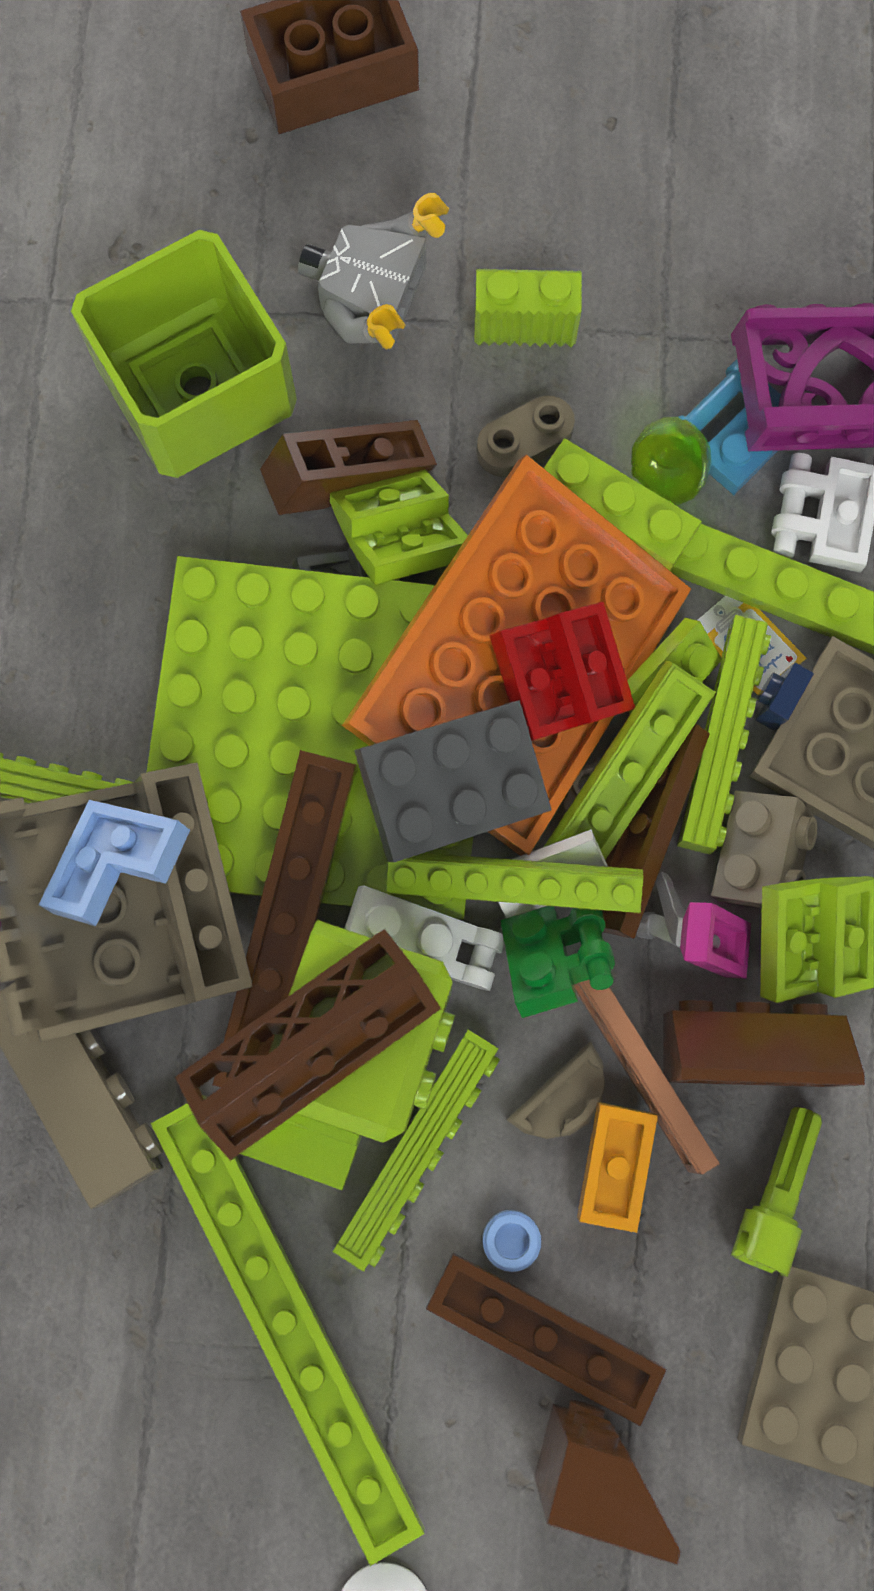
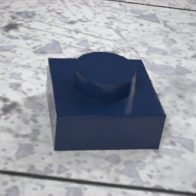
M797 663L792 664L781 675L773 672L757 697V701L764 705L756 721L773 731L781 724L783 725L787 722L814 673Z

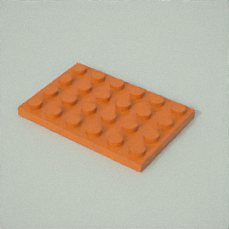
M525 455L517 461L342 726L366 744L373 745L510 703L489 635L602 601L606 608L628 680L654 652L690 593L691 588L528 455ZM614 716L532 741L552 810L488 831V833L520 856L530 855Z

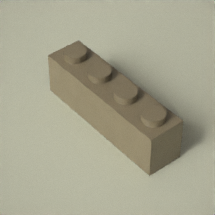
M13 983L0 991V1047L90 1209L104 1206L163 1169L157 1158L158 1155L163 1153L162 1146L156 1134L146 1122L139 1126L128 1107L135 1102L134 1097L121 1075L115 1073L111 1076L100 1057L106 1053V1048L95 1029L29 1045L27 1033L17 1036L12 1035L3 994L17 991L16 985Z

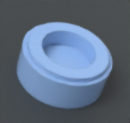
M505 1210L495 1214L487 1222L482 1235V1244L487 1258L494 1266L504 1271L517 1272L529 1267L538 1257L541 1249V1235L537 1225L528 1215L517 1210Z

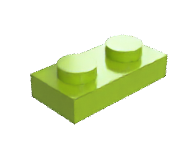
M684 618L627 680L634 705H637L666 660L676 664L700 682H703L722 661L700 621Z

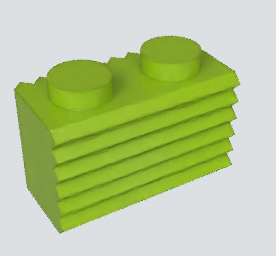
M476 269L474 342L479 346L483 342L489 346L493 342L499 346L504 342L509 346L514 342L519 346L523 343L529 346L536 343L540 347L544 343L550 347L555 343L559 347H562L565 343L572 347L576 343L582 312L581 271Z

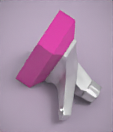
M661 872L657 876L655 883L665 917L655 914V912L644 913L636 933L637 936L646 939L658 937L681 949L684 961L720 976L747 979L751 923L713 903L690 902L685 911L668 874Z

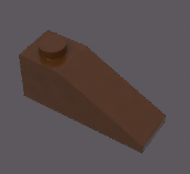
M410 420L282 434L260 468V471L278 515L331 507L330 493L421 470L429 472L436 467L437 463L419 421Z

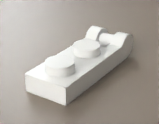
M358 886L344 929L372 938L385 928L400 948L442 961L452 980L478 989L491 990L495 974L490 972L495 954L502 953L503 934L469 924L367 886ZM461 942L474 946L469 965L456 961Z

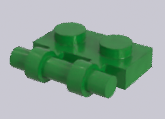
M545 906L500 920L515 1005L522 1018L578 1002L574 986L576 983L589 980L590 986L595 990H605L613 984L611 970L615 965L612 947L603 939L602 932L605 929V920L602 910L573 908L569 916L560 919L555 906ZM580 942L581 947L578 952L568 956L566 946Z

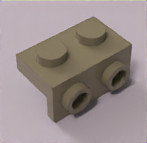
M735 790L734 802L727 822L726 837L721 849L711 896L719 902L762 908V886L806 880L805 872L802 871L807 850H812L818 830L817 820L811 810L798 797Z

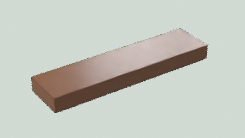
M589 980L574 984L578 996L650 1112L658 1115L657 1123L687 1171L703 1175L719 1165V1161L610 987L605 990H595L590 986Z

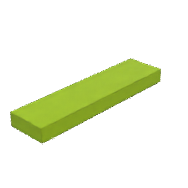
M666 660L544 847L592 830L606 860L716 692L676 664Z

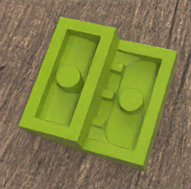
M426 470L330 493V504L342 532L357 560L375 585L449 565L468 536L448 514L449 495Z
M874 877L820 878L762 886L761 998L778 1003L817 992L837 998L874 988Z

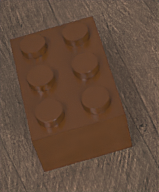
M273 0L240 11L247 53L279 135L419 90L418 48L398 0Z

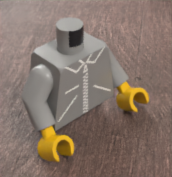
M428 193L423 195L416 202L412 212L395 219L362 226L349 224L342 227L332 251L311 244L304 246L299 259L298 273L319 281L318 294L321 311L324 313L325 319L345 343H379L385 349H393L400 330L406 326L404 320L426 269V238H423V236L427 232L433 238H439L445 231L446 225L439 216L447 214L449 208L437 194Z

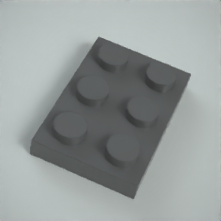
M520 700L354 750L388 862H398L552 810Z

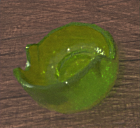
M662 417L643 428L632 445L631 475L633 478H636L643 486L676 506L693 500L706 484L712 463L711 449L706 436L698 427L689 420H682L679 417Z

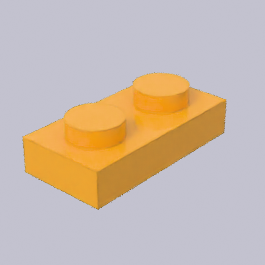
M597 1102L577 1213L579 1222L629 1232H638L658 1115L653 1112Z

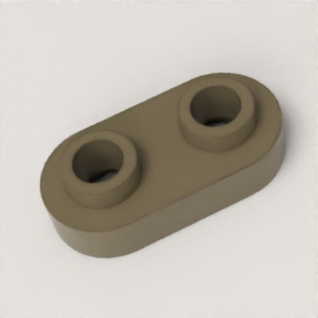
M541 396L488 423L480 431L477 440V459L480 465L492 475L505 477L509 475L517 461L525 455H528L535 462L550 456L556 451L564 438L570 441L575 423L572 408L559 397ZM552 415L557 419V422L548 425L543 423L540 417ZM505 438L511 441L513 445L502 449L497 447L494 442Z

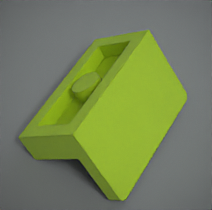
M296 1113L241 1154L343 1190L362 1135Z

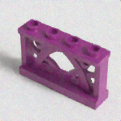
M861 303L852 307H826L823 304H810L802 308H777L771 304H764L746 310L731 333L732 345L736 348L748 421V429L745 431L748 452L874 448V382L864 391L858 405H847L844 397L832 385L821 379L810 377L816 366L838 348L861 360L874 371V304ZM762 345H788V353H782L775 349L772 352V356L782 367L792 369L791 372L780 371L766 362L763 357ZM768 382L784 386L778 407H772ZM819 395L826 400L827 405L812 406L811 400H814Z

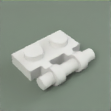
M805 453L792 454L789 470L782 474L780 492L784 494L781 512L773 520L771 534L775 537L773 552L787 558L794 557L796 542L798 540L809 541L812 544L808 562L861 573L867 565L874 526V465L831 456L826 465L825 474L822 475L810 472L812 462L810 455ZM809 496L820 499L816 519L802 516L805 497Z

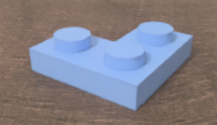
M88 800L39 906L52 914L96 926L121 872L164 884L167 883L190 830L175 819Z

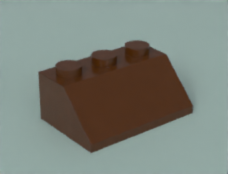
M684 1000L679 1001V1011L672 1010L663 1014V1074L669 1083L799 1087L865 1085L864 1070L847 1015H828V1005L793 1004V1014L771 1013L770 1003L737 1002L736 1012H713V1001Z
M570 1400L568 1408L553 1404L534 1475L547 1524L678 1565L681 1550L612 1423L604 1419L605 1411L597 1406L578 1400Z

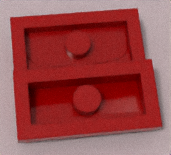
M603 601L489 635L509 702L520 700L531 741L635 708Z

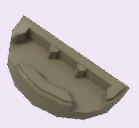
M588 1042L506 1120L525 1134L545 1139L569 1136L587 1125L595 1115L597 1102L602 1103L605 1086L603 1062L592 1043Z

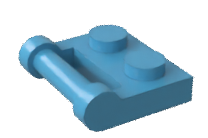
M737 359L726 369V377L686 417L679 416L667 427V433L672 442L732 495H735L778 452H748L745 431L748 429V421L745 407L710 442L700 434V431L739 392L743 394ZM768 384L772 407H778L781 394Z

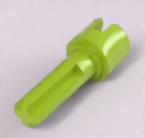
M793 1107L791 1109L760 1205L753 1206L752 1209H746L731 1252V1256L769 1273L778 1271L784 1277L789 1276L802 1234V1230L797 1227L798 1222L793 1218L822 1125L821 1115L802 1107Z

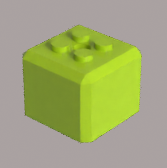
M197 230L76 294L71 313L102 379L159 474L179 478L292 416L297 397L286 342L218 234ZM202 376L211 381L209 389L200 395H191L183 390L186 382L193 377Z
M317 920L310 934L289 996L365 943L370 937ZM403 948L400 949L416 968L442 1009L300 1110L298 1114L380 1142H385L407 1130L414 1105L423 1109L426 1108L436 1077V1073L426 1070L432 1050L444 1052L455 1018L454 1014L445 1012L451 996L453 981L442 961ZM385 955L365 969L362 980L374 979L394 965L393 961L388 955ZM326 997L313 1006L309 1017H321L333 1008L337 997ZM275 1035L269 1053L280 1045L283 1035Z

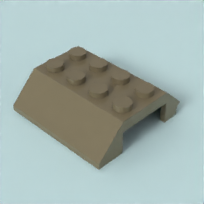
M198 763L142 773L134 783L30 804H25L23 797L0 802V921L3 931H0V983L14 980L17 991L3 994L13 1036L27 1033L29 1045L253 987ZM88 800L175 819L186 826L190 832L167 883L164 884L121 872L96 926L52 914L39 906Z

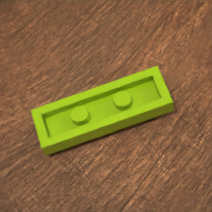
M565 438L544 467L547 472L669 571L672 570L702 522Z

